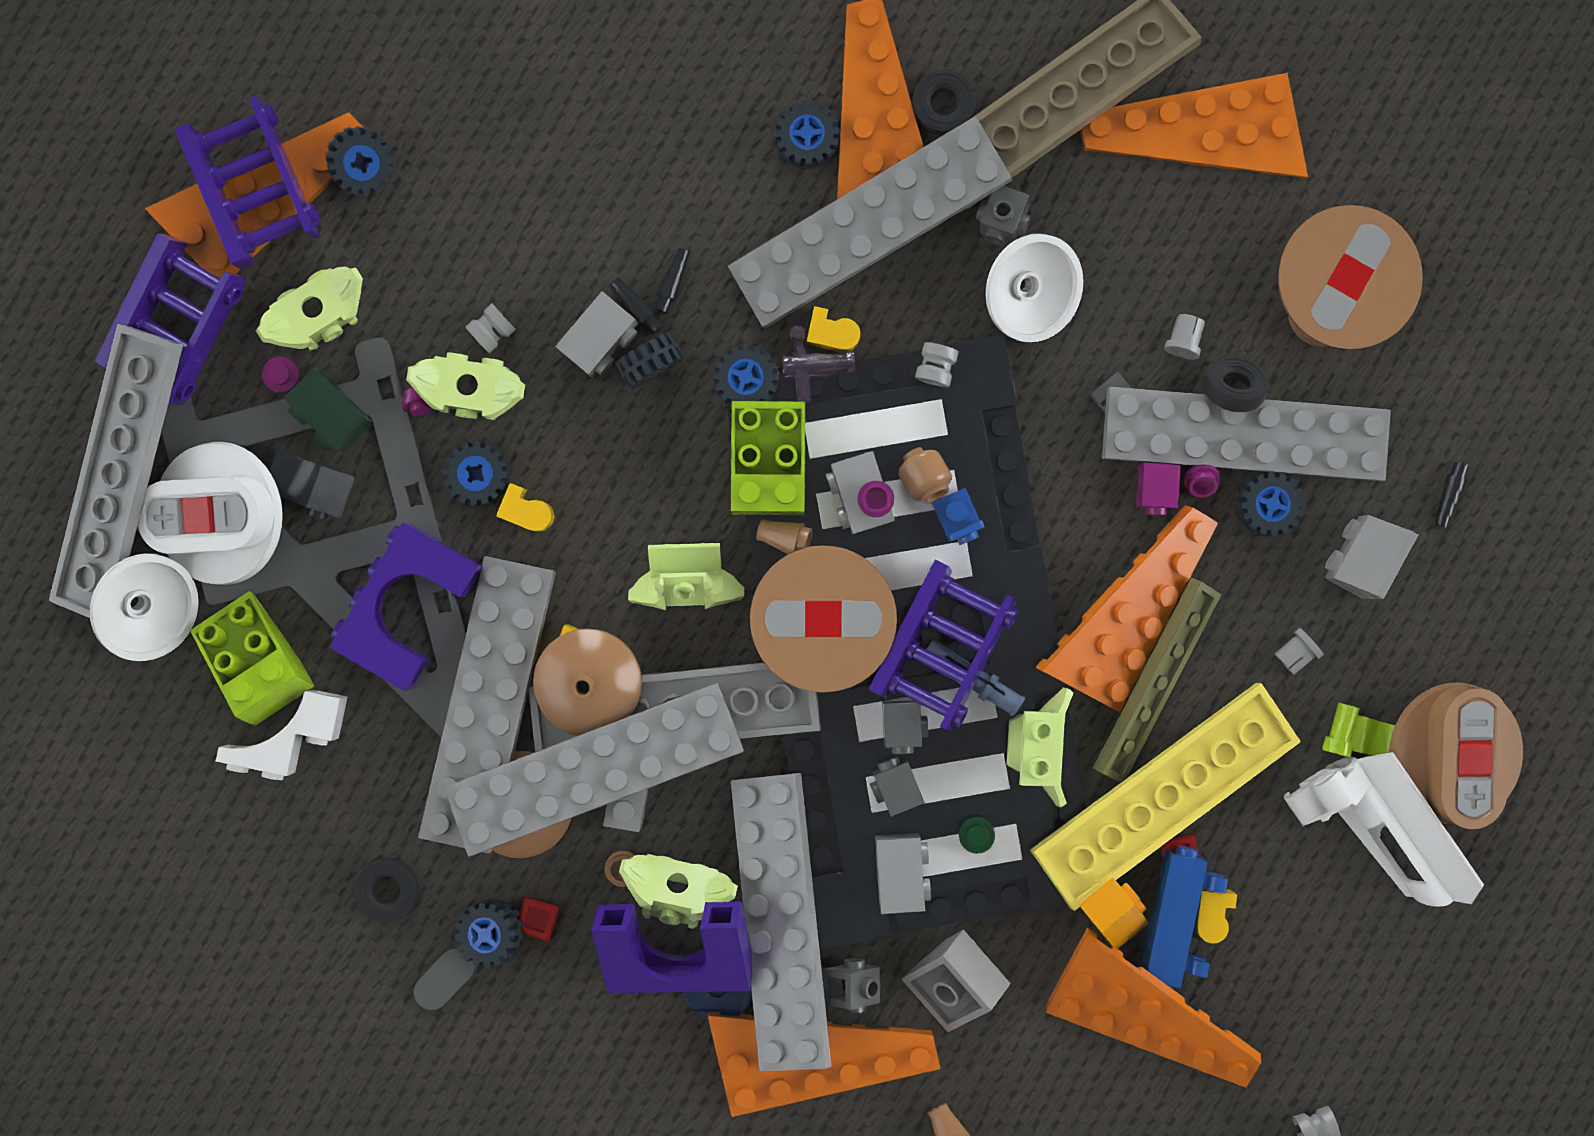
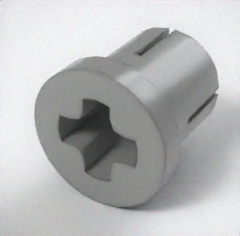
M1178 315L1171 339L1166 341L1164 350L1169 354L1185 359H1198L1201 352L1198 346L1205 321L1193 315Z
M1301 628L1294 632L1295 637L1274 653L1293 675L1315 657L1319 659L1324 655L1315 642Z

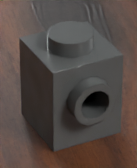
M913 700L882 702L883 744L885 748H892V754L914 753V747H922V738L928 737L927 716H921V704Z
M898 756L877 764L879 770L873 772L876 781L870 783L877 803L885 802L891 817L925 803L906 759L899 761Z

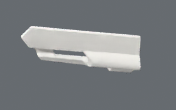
M1393 752L1360 759L1355 757L1342 758L1327 765L1325 769L1320 770L1300 783L1301 788L1292 794L1287 792L1284 795L1285 801L1303 826L1320 819L1322 822L1327 821L1332 814L1338 812L1404 895L1413 897L1420 903L1429 906H1446L1453 901L1472 904L1484 886ZM1384 826H1387L1424 881L1409 879L1401 870L1380 839V832Z

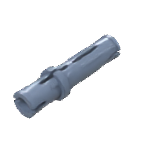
M935 638L926 649L967 671L971 666L970 662L937 642ZM982 671L973 688V691L979 694L977 698L982 701L989 700L1013 717L1021 707L1025 697L999 682L997 675L992 674L990 676Z

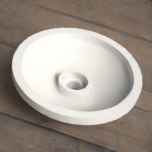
M1046 234L1026 235L1010 243L993 263L986 284L987 308L992 321L998 329L1007 336L1023 342L1043 341L1060 332L1074 316L1082 297L1083 273L1079 259L1068 244L1059 238ZM1024 279L1025 287L1020 290L1021 282Z
M158 554L134 555L112 566L98 582L90 603L91 625L100 643L115 655L132 661L153 660L174 650L188 636L197 617L198 593L191 575L176 561ZM138 596V603L131 607V600Z

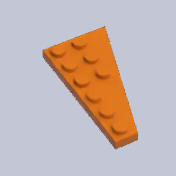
M862 0L848 4L846 7L837 199L923 148L882 0Z
M1288 73L1113 106L1080 129L1084 151L1137 156L1152 160L1182 162L1183 164L1252 171L1268 175L1275 174L1298 179L1308 178Z
M349 112L282 143L308 205L334 181L328 171L326 161L329 142H332L334 136L337 133L340 134L346 128L363 127ZM273 161L226 181L227 185L223 186V190L227 199L231 198L234 201L280 182L283 179L276 162ZM198 184L145 208L171 236L187 244L185 251L201 268L220 279L224 271L236 274L241 270L231 264ZM288 194L240 214L241 218L237 220L241 232L245 231L249 234L297 214ZM269 242L254 247L255 251L250 253L252 258Z
M1185 505L1157 535V542L1147 553H1140L1132 562L1134 567L1123 578L1118 577L1082 616V623L1070 636L1065 634L1057 643L1059 648L1047 660L1043 658L1035 668L1121 713L1218 522L1195 508Z
M1088 927L1046 1005V1013L1245 1088L1261 1065V1053L1231 1031L1221 1030L1210 1022L1209 1015L1200 1009L1195 1011L1188 1006L1183 996L1143 967H1135L1125 960L1120 950L1113 945L1109 948L1097 939V934Z
M708 1011V1020L732 1117L941 1069L932 1030L889 1027L888 1029L866 1027L864 1024L852 1023V1026L836 1025L833 1022L827 1021L831 1067L811 1070L759 1071L753 1015H720V1012Z

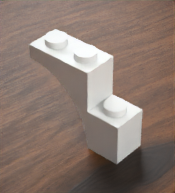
M314 689L305 691L296 714L282 731L269 740L257 745L236 746L228 744L218 748L216 762L226 763V769L230 771L248 773L250 768L262 771L261 776L264 778L283 780L284 776L291 775L296 771L303 735L306 736V742L317 745H327L328 741L339 739L348 697Z

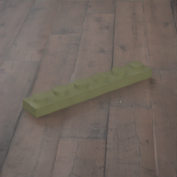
M1194 578L1190 579L1109 738L1101 750L1093 769L1120 783L1127 778L1222 594L1202 581Z

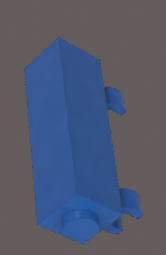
M1177 845L1176 850L1166 848L1141 967L1163 983L1177 988H1181L1184 972L1200 977L1208 976L1210 963L1205 962L1206 958L1188 955L1202 888L1225 894L1228 879L1224 878V875L1206 872L1208 862L1201 855H1198L1199 850L1185 845Z

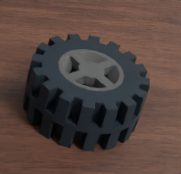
M668 332L630 351L627 355L616 361L615 365L628 388L632 389L674 367L684 359V356L675 339Z

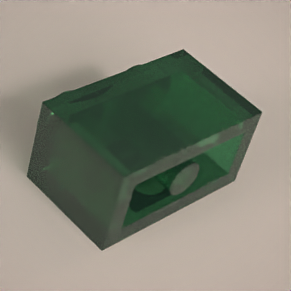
M315 367L284 397L291 405L288 412L302 425L308 422L317 431L313 435L314 438L327 450L333 447L335 450L344 452L373 423L323 371Z

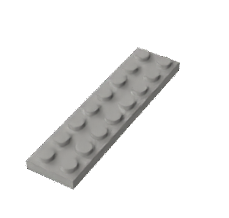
M974 116L728 265V268L760 324L765 329L1012 181V177L977 117Z
M117 324L49 597L50 602L90 618V603L98 582L112 566L130 557L183 344L130 326Z
M1108 387L1102 459L1183 466L1206 464L1220 469L1386 481L1391 410L1265 399L1255 410L1232 412L1217 406L1205 394Z
M484 556L482 564L483 567L478 581L418 836L421 839L465 848L444 787L513 761L528 696V688L531 683L556 572L553 570ZM492 848L484 851V853H491Z
M764 662L641 675V696L637 707L632 715L719 683L740 739L821 730L817 692L803 690L785 682L774 674ZM586 681L578 682V689L581 692H589L590 686ZM529 687L535 752L577 737L557 728L546 718L536 701L534 687Z
M716 683L444 787L467 855L470 857L744 752L720 685Z
M801 773L731 780L743 910L752 951L751 990L759 1071L827 1069L832 1065Z

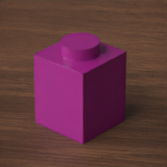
M1139 464L1136 507L1145 508V514L1160 516H1166L1167 509L1178 508L1181 465Z

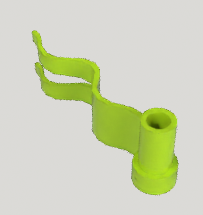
M1338 703L1329 737L1325 736L1322 750L1351 757L1352 751L1371 756L1389 753L1391 736L1395 725L1359 716L1360 708Z

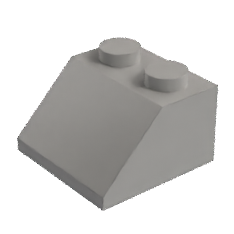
M1370 515L1358 516L1357 520L1353 518L1343 531L1342 537L1346 540L1340 551L1335 550L1326 562L1325 568L1329 571L1325 579L1362 599H1384L1415 543L1418 534Z
M964 930L944 940L901 978L947 1032L991 1011L1011 984Z

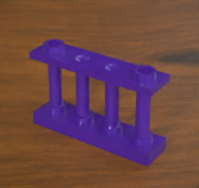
M256 95L249 98L255 112L251 116L208 134H205L203 131L198 132L189 124L175 129L231 264L241 270L255 264L250 254L255 251L254 247L303 227L305 233L314 239L321 237L317 225L321 224L320 217L312 203L307 204L275 126L279 124L278 117L271 104L265 105ZM256 129H262L269 145L268 148L220 168L218 165L213 166L209 153L213 152V147ZM273 161L276 162L283 179L282 181L234 201L231 198L227 199L223 190V186L227 185L226 181ZM285 195H290L297 214L249 234L245 231L241 232L237 220L241 218L240 214Z
M157 233L95 362L105 368L107 367L117 324L130 326L183 344L182 356L178 363L168 403L183 405L195 390L194 382L232 307L241 299L243 285L247 278L224 271L220 279L184 258L183 252L187 246L185 242L173 236ZM175 270L214 291L205 310L168 290L167 284ZM159 302L198 323L189 342L152 321L151 316Z
M935 559L893 640L888 655L880 665L868 690L885 699L888 698L890 693L895 694L898 692L944 716L940 727L951 732L954 726L959 728L963 723L969 709L964 705L1003 629L1009 630L1012 627L1019 610L1015 609L1017 602L1009 595L1005 597L1002 605H999L953 582L954 578L950 576L952 573L951 568ZM948 595L994 618L986 637L983 638L937 615V610L933 608L939 597ZM931 627L977 650L978 652L969 670L967 671L920 647L921 643L917 639L923 628L928 630ZM915 660L961 683L952 703L904 680V675L901 674V671L906 661L912 662Z

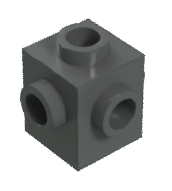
M1003 186L991 193L989 201L983 199L976 215V220L980 221V234L984 235L987 241L996 245L1010 244L1016 240L1017 235L1023 237L1031 216L1026 215L1029 209L1030 195Z
M847 958L843 960L842 965L824 968L831 984V999L828 1006L843 1008L845 1012L861 1013L865 1011L866 1006L880 1003V967L866 965L865 959Z

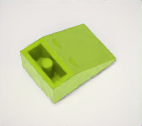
M732 401V515H804L805 402Z
M248 591L190 630L234 716L249 724L258 725L304 694L305 691L314 687L303 664L251 591Z

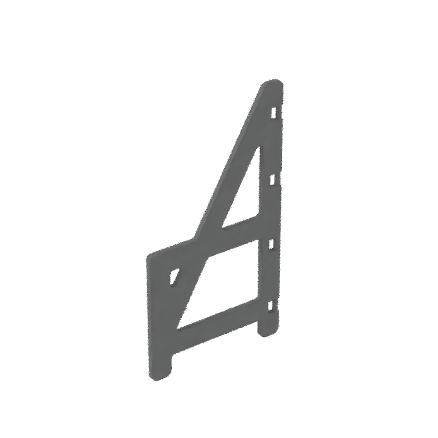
M374 338L360 342L356 346L355 356L360 375L354 381L202 421L196 417L191 397L183 405L168 404L161 432L171 464L184 451L209 442H227L240 447H247L326 426L327 424L317 414L316 406L317 402L322 399L326 403L322 409L325 412L328 407L330 394L335 390L355 410V413L345 417H338L333 420L334 423L339 422L341 419L345 421L364 415H369L372 418L397 511L396 519L391 522L304 545L300 544L282 526L280 538L273 555L267 564L254 576L245 581L230 585L201 582L208 604L218 605L238 599L248 591L256 595L290 586L334 629L339 620H346L352 610V607L349 606L352 596L338 583V574L346 570L372 564L378 556L382 558L389 547L385 544L386 539L396 525L400 527L403 522L410 523L442 542L409 413L402 410L403 391L392 349L386 339ZM390 377L395 398L383 400L378 380ZM334 401L330 409L333 414L339 415L343 413L345 406L341 401ZM328 413L325 414V416H326L329 420L332 419V417H331L330 414H328ZM418 483L423 505L411 507L406 487ZM414 574L437 668L431 673L424 669L413 689L403 691L388 681H384L442 738L466 637V629L457 595L446 590L451 612L439 613L434 593L443 591L445 588L423 576Z

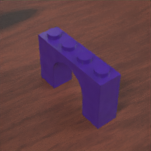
M403 522L400 527L396 525L389 533L385 542L389 547L382 558L378 556L371 564L367 572L370 579L365 588L362 589L360 587L351 598L349 606L352 607V610L346 620L340 619L331 633L334 641L329 648L401 690L408 691L413 689L430 658L397 640L387 630L382 618V602L387 590L397 580L416 574L433 581L458 597H466L483 566L416 526Z
M705 902L700 926L704 948L688 955L668 954L651 946L641 933L634 904L598 905L592 927V935L608 993L750 991L752 951L742 902Z

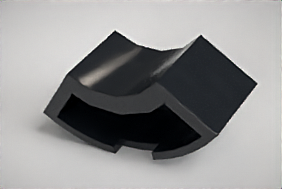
M268 446L263 464L276 483L281 504H284L285 499L308 507L306 514L327 520L330 514L341 518L355 478L354 476Z

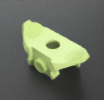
M348 267L320 270L311 275L307 280L308 282L304 285L282 293L277 298L278 301L270 305V309L263 314L260 326L256 329L262 342L297 349L308 347L310 350L319 347L317 342L323 339L325 342H329L343 333L342 326L347 323L354 325L358 321L356 314L363 281L358 270ZM312 297L319 298L323 305L321 314L314 318L307 317L302 309L303 303Z
M447 353L446 358L435 356L434 359L421 360L416 365L408 367L406 381L411 384L418 395L432 409L440 410V412L449 413L450 409H456L455 416L469 419H477L478 413H482L484 418L495 420V418L523 399L525 384L520 381L517 374L510 371L507 367H503V361L482 358V363L468 361V356L457 353ZM463 375H472L477 380V389L471 395H462L457 389V382Z
M720 543L648 545L650 571L639 578L628 592V600L631 603L666 610V606L705 605V609L741 600L744 597V586L738 583L733 575L721 569Z
M1064 687L1039 711H1024V714H1019L1009 720L1007 765L1020 772L1019 785L1043 786L1054 803L1059 807L1067 804L1061 789L1065 713L1073 696V692Z
M636 855L629 859H623L619 870L631 894L639 906L643 907L642 915L645 918H650V916L657 917L661 922L669 925L684 923L688 924V927L691 929L697 927L699 920H702L705 902H730L735 899L738 887L732 883L728 876L718 872L717 869L708 868L701 864H690L673 860L666 856ZM667 881L688 884V888L682 893H674L667 887Z

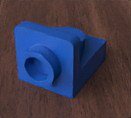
M966 488L931 503L948 542L957 539L959 546L978 538L977 530L985 527L982 520L980 521Z

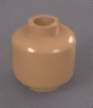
M919 447L911 450L903 457L905 462L899 468L898 476L913 500L929 504L948 493L950 489L948 485L951 483L952 474L936 450L923 451Z

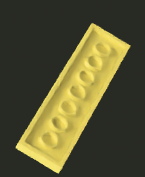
M1255 683L1030 849V851L1069 908L1075 911L1083 901L1112 877L1115 880L1120 878L1301 741L1262 683Z

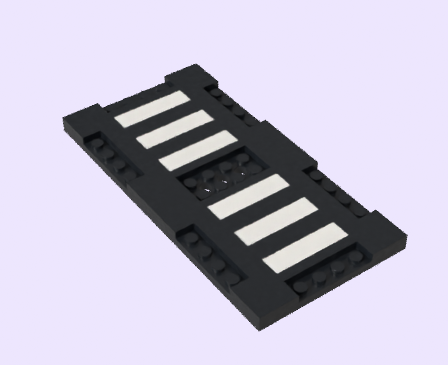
M1005 334L943 344L959 351L956 363L951 365L950 373L952 379L949 388L931 385L915 379L917 367L922 365L924 359L921 354L922 350L797 372L787 371L778 373L777 390L769 402H805L804 515H745L757 585H759L764 575L775 563L788 555L756 539L761 520L805 523V527L812 529V539L809 547L824 545L850 550L868 560L883 575L895 601L897 614L896 636L936 559L951 568L952 573L950 576L954 578L953 582L999 605H1002L1007 595L1015 599L1017 602L1015 609L1019 610L1018 615L1009 630L1003 629L982 671L990 676L992 674L997 675L999 682L1025 697L1024 702L1013 717L1024 714V711H1039L1067 685L1035 668L1043 658L1047 660L1059 648L1057 645L1059 640L1043 549L1040 546L1016 412L1017 400ZM726 405L727 414H728V420H729V425H730V431H731V430H732V408H730V407H728V406ZM921 447L923 451L936 450L941 455L952 474L951 483L948 485L950 489L943 497L966 488L980 521L982 520L985 526L977 530L978 538L960 546L957 539L948 542L932 504L915 501L910 497L898 476L899 468L905 462L903 457L908 452ZM873 451L882 481L889 485L894 493L892 513L895 521L852 535L850 528L844 530L842 528L837 509L843 507L839 493L832 495L826 474L832 473L830 465ZM948 595L945 597L940 596L933 608L937 610V615L983 638L986 637L994 621V618ZM931 627L928 630L923 628L920 634L922 638L920 647L927 649L934 638L939 642L936 636L937 630ZM957 640L952 644L944 645L971 664L978 652ZM915 660L912 662L906 661L901 671V674L904 675V680L949 703H952L961 683ZM879 667L868 678L850 688L834 692H817L820 731L783 734L790 774L801 773L816 921L821 950L892 937L891 934L1028 910L1038 912L1068 906L1030 849L1086 809L1069 708H1067L1065 713L1061 789L1067 804L1062 807L1054 803L1043 786L1019 785L1020 772L1007 765L1009 720L1012 716L989 700L982 701L977 698L979 694L973 690L964 705L969 709L963 723L959 728L954 726L951 732L940 727L944 716L921 705V716H927L928 737L922 738V747H914V753L892 754V748H885L883 744L882 702L911 701V699L898 692L895 694L890 693L888 698L885 699L868 690ZM898 756L899 761L904 759L908 761L925 803L891 817L885 802L877 803L870 783L876 781L873 772L879 770L877 764ZM982 817L989 821L994 828V843L984 853L975 854L968 852L959 841V829L963 822L969 818ZM918 833L921 842H927L929 864H923L922 870L923 879L929 878L931 900L925 901V911L881 914L879 908L875 836Z

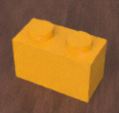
M1113 877L1079 905L1111 946L1113 945L1117 949L1149 924L1142 914L1147 909L1140 901L1141 899L1127 883L1120 886Z

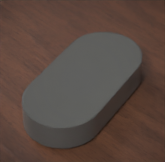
M457 946L448 949L417 981L414 988V997L421 1007L427 1010L441 1008L470 979L475 972L476 966L473 965V960L467 962L463 958L466 954L465 951L459 952Z

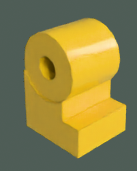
M814 306L806 345L841 353L850 352L857 347L860 340V329L853 320L848 318H842L837 321L827 319L828 309Z
M510 483L496 516L536 532L545 531L550 528L555 517L551 506L543 501H527L523 499L527 490Z
M1202 888L1193 930L1205 942L1211 944L1219 943L1227 936L1229 925L1225 918L1226 908L1236 909L1237 894L1227 889L1225 894Z

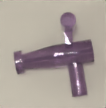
M796 325L790 331V350L795 355L781 356L783 378H795L797 402L808 404L812 401L809 376L847 369V372H855L854 352L850 350L846 351L845 354H806L804 350L805 330L802 326Z

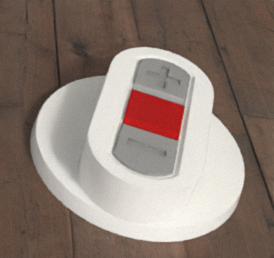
M209 442L192 447L181 453L167 467L161 480L147 488L137 527L143 540L151 548L158 552L166 553L170 559L183 566L192 578L204 583L217 585L236 584L258 573L273 555L282 528L281 499L272 475L254 454L232 443Z

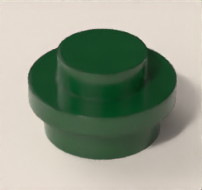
M982 817L967 819L959 829V841L968 852L975 854L984 853L994 843V828L989 821Z

